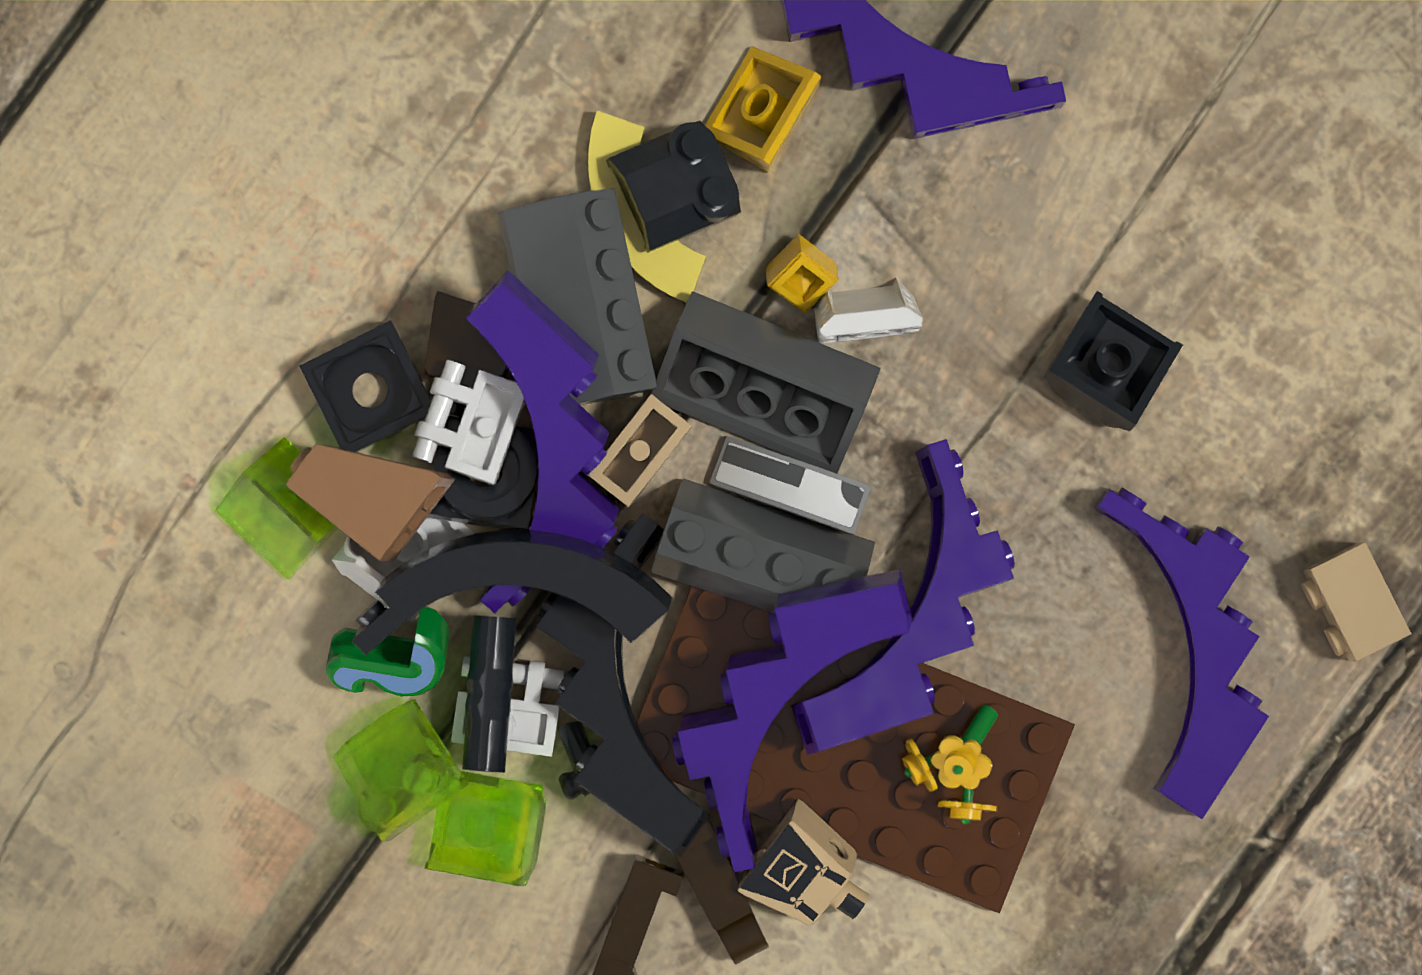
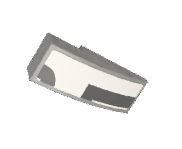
M726 436L709 483L850 535L855 534L872 487Z

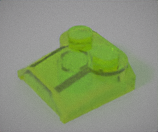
M411 699L382 715L346 741L333 755L337 766L358 802L357 811L361 822L366 828L376 832L382 842L392 840L469 785L415 699Z
M441 767L440 775H442L430 853L428 861L425 862L424 869L514 886H526L538 860L546 810L543 784Z

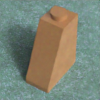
M315 444L313 448L307 447L294 460L290 471L294 474L285 485L379 561H395L455 479L447 473L333 446Z

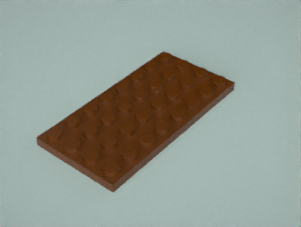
M691 586L637 720V726L651 754L665 774L673 782L706 795L705 779L710 778V776L690 780L686 764L679 765L674 754L672 737L674 734H678L682 717L734 706V703L726 704L720 681V675L726 673L730 656L783 645V642L775 643L769 623V613L771 612ZM870 643L847 653L825 666L806 681L784 704L759 744L749 775L747 794L749 813L779 824L796 800L800 799L854 848L858 857L1000 914L1075 724L921 663L918 664L920 673H925L928 676L934 690L935 701L931 703L934 714L807 755L791 706L824 694L847 681L865 667L884 647ZM987 705L998 713V718L980 745V754L990 759L992 770L987 777L980 779L977 788L973 789L972 803L997 806V811H982L981 821L970 820L968 824H962L960 819L950 818L951 808L938 807V801L961 802L962 784L957 788L944 786L938 777L940 770L932 766L929 769L938 789L929 791L924 782L915 785L911 777L905 775L906 768L902 758L909 755L905 744L906 740L910 738L915 742L924 758L940 750L941 741L945 737L957 736L961 738L980 706Z

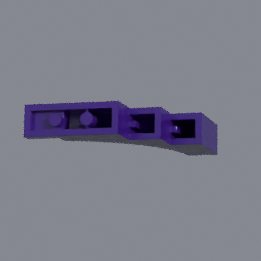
M781 0L790 42L839 32L852 91L901 81L913 139L1060 109L1066 102L1062 81L1049 84L1047 76L1032 78L1019 82V90L1012 92L1007 65L978 62L954 56L928 46L906 34L885 19L866 0Z

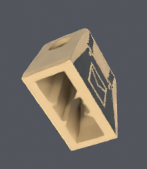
M800 799L796 800L759 848L755 867L743 871L737 890L741 894L807 925L815 924L829 905L853 920L863 909L869 898L867 892L849 881L857 859L855 849Z

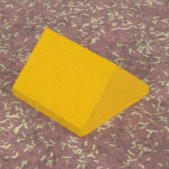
M751 46L705 126L712 131L719 145L768 173L819 88L821 76L813 70Z

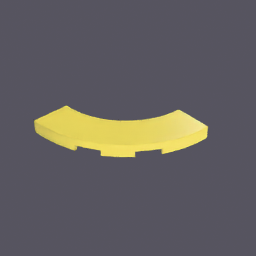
M597 110L591 129L588 149V171L591 191L615 188L631 267L654 288L686 304L691 292L696 288L706 256L693 251L679 241L647 253L644 247L646 243L612 167H608L606 162L608 158L640 145L645 127Z

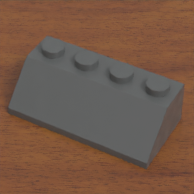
M615 188L572 193L499 211L498 217L510 272L599 354L593 369L597 374L595 380L577 398L571 393L569 395L580 405L626 398L657 388Z
M692 291L675 327L656 379L657 388H654L651 394L669 408L799 461L837 474L865 411L881 368Z
M683 478L666 523L651 573L769 612H775L779 594L867 576L875 542Z

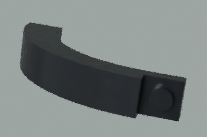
M497 530L475 533L425 550L400 565L382 579L375 593L385 602V605L378 599L359 615L356 621L360 627L352 642L367 655L407 619L441 598L476 587L519 585L551 591L577 601L608 621L631 644L669 611L672 596L653 578L631 562L607 549L581 539L536 530Z

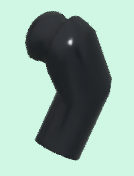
M574 721L563 725L558 730L573 771L561 774L558 779L565 797L569 800H573L582 794L584 797L590 794V792L574 781L580 773L576 766L582 755L591 746L582 722Z

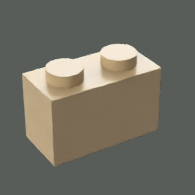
M651 394L606 451L607 455L588 476L630 508L691 430L692 425Z
M1365 542L1355 543L1302 570L1307 579L1306 582L1301 584L1302 590L1315 611L1320 608L1322 609L1330 627L1324 629V632L1337 656L1344 654L1347 661L1357 662L1411 635Z

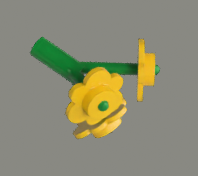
M987 705L980 706L961 738L957 736L945 737L941 741L940 750L925 758L920 753L915 742L910 738L906 740L905 744L909 755L902 758L906 768L905 775L911 777L915 785L924 782L929 791L938 789L929 769L932 766L940 770L938 777L944 786L957 788L962 784L961 802L938 801V807L951 808L950 818L960 819L962 824H968L970 820L981 821L982 811H997V806L972 803L973 789L977 788L980 779L987 777L992 770L990 759L980 754V745L998 718V713Z

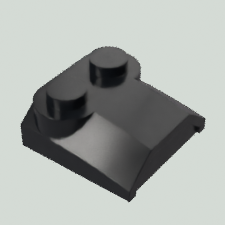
M700 120L684 123L674 131L635 146L606 160L608 167H612L646 243L644 247L647 253L732 219L741 213L739 190L714 134Z
M1096 291L1058 354L1051 361L1044 378L1054 393L1100 423L1111 428L1131 431L1145 411L1183 344L1170 340L1102 297V293Z

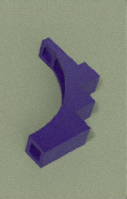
M507 270L473 305L467 320L493 345L509 367L521 389L531 415L537 441L539 480L534 518L530 530L558 533L604 547L617 531L614 523L619 507L591 483L580 470L588 475L605 458L607 452L603 447L605 446L609 431L569 395L571 393L577 398L595 380L597 374L593 369L599 354ZM519 585L485 586L480 601L495 614L506 602L512 607L515 606L532 587Z
M947 439L928 444L915 452L931 499V533L923 577L910 607L912 616L910 633L891 637L885 647L865 667L847 681L824 694L791 706L807 755L934 714L931 703L935 701L934 690L928 676L925 673H920L918 664L974 646L971 638L975 634L974 622L969 610L965 606L961 607L958 598L1014 579L1011 571L1015 566L1014 556L1007 541H1001L998 530L980 536L976 527L980 525L979 513L974 501L971 498H966L960 480L964 475L963 465L958 453L954 449L950 450Z
M1121 488L1116 494L1111 490L1103 492L1094 509L1134 534L1154 558L1177 602L1185 629L1189 653V691L1181 733L1173 754L1153 789L1192 815L1203 819L1269 718L1267 714L1258 709L1262 703L1260 698L1237 684L1233 691L1227 689L1232 678L1260 637L1249 630L1253 621L1228 605L1223 612L1217 609L1250 556L1239 550L1243 541L1217 526L1214 532L1208 529L1199 530L1191 543L1185 539L1189 534L1185 527L1165 515L1159 522L1143 512V509L1147 503L1130 491Z
M900 569L779 594L775 612L769 613V623L774 642H783V645L731 655L726 673L720 675V681L726 704L734 703V706L682 717L678 734H674L672 737L677 763L679 765L686 764L690 780L710 776V778L705 779L706 797L709 807L711 809L718 808L722 826H717L718 844L722 856H730L734 872L753 869L758 855V847L747 807V794L751 766L766 731L790 697L825 666L847 653L870 643L910 633L912 616Z

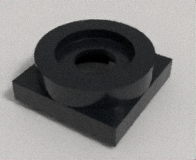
M391 320L300 365L306 381L339 447L342 449L360 452L382 440L397 435L404 429L424 420L432 402L418 370ZM365 373H376L382 376L387 383V397L377 407H363L354 398V383L358 377Z
M448 416L444 428L457 433L462 418ZM516 426L502 464L503 475L495 486L490 487L478 486L472 482L470 477L446 469L445 465L451 449L440 445L437 446L434 470L447 473L455 480L428 515V518L505 530H528L539 462L534 429Z

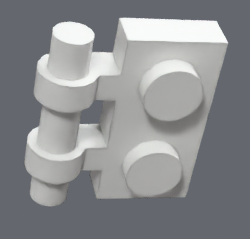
M446 360L441 377L434 378L430 393L434 394L425 421H419L414 436L418 438L412 457L432 463L438 445L450 448L451 451L445 465L446 469L495 486L525 399L516 382L479 370L473 389L462 386L460 382L466 366ZM453 402L467 405L457 433L444 428Z
M464 656L461 676L468 677L469 656ZM530 660L529 665L513 663V684L526 685L524 700L511 698L507 742L508 751L553 756L560 707L558 705L540 703L542 688L558 689L559 684L565 677V670L545 668L546 662ZM458 691L451 742L464 744L465 703L468 692Z

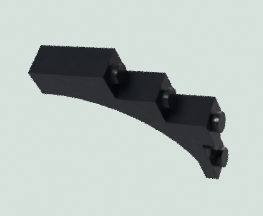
M642 513L636 522L629 520L622 527L614 541V545L617 546L614 554L641 569L660 543L664 532L663 528ZM553 592L540 608L538 615L542 619L536 627L585 661L580 669L574 667L565 675L557 689L561 696L555 704L604 738L599 747L593 744L582 755L576 766L580 773L574 781L668 850L682 857L711 815L686 796L665 774L651 754L638 729L629 703L624 678L623 635L593 610L575 600Z

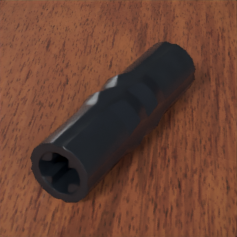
M473 615L470 665L467 677L468 693L465 703L466 721L462 770L505 773L513 686L516 618Z

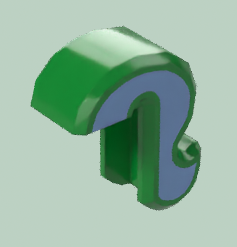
M426 606L419 610L414 639L389 635L367 655L352 642L357 629L344 628L334 634L331 639L326 664V676L336 687L348 692L358 693L363 692L365 682L367 681L373 683L386 693L401 697L418 696L436 687L444 673L449 644V628L447 622L435 609Z

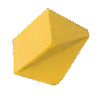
M800 234L768 264L765 270L767 286L804 314L839 280L835 261Z

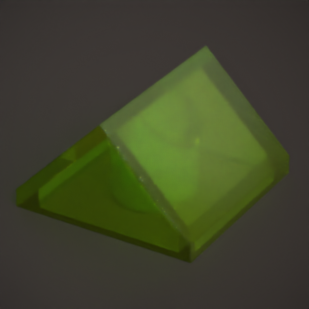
M283 437L242 472L215 511L281 574L290 580L338 527L285 485L294 474L290 471V468L301 451L286 437Z

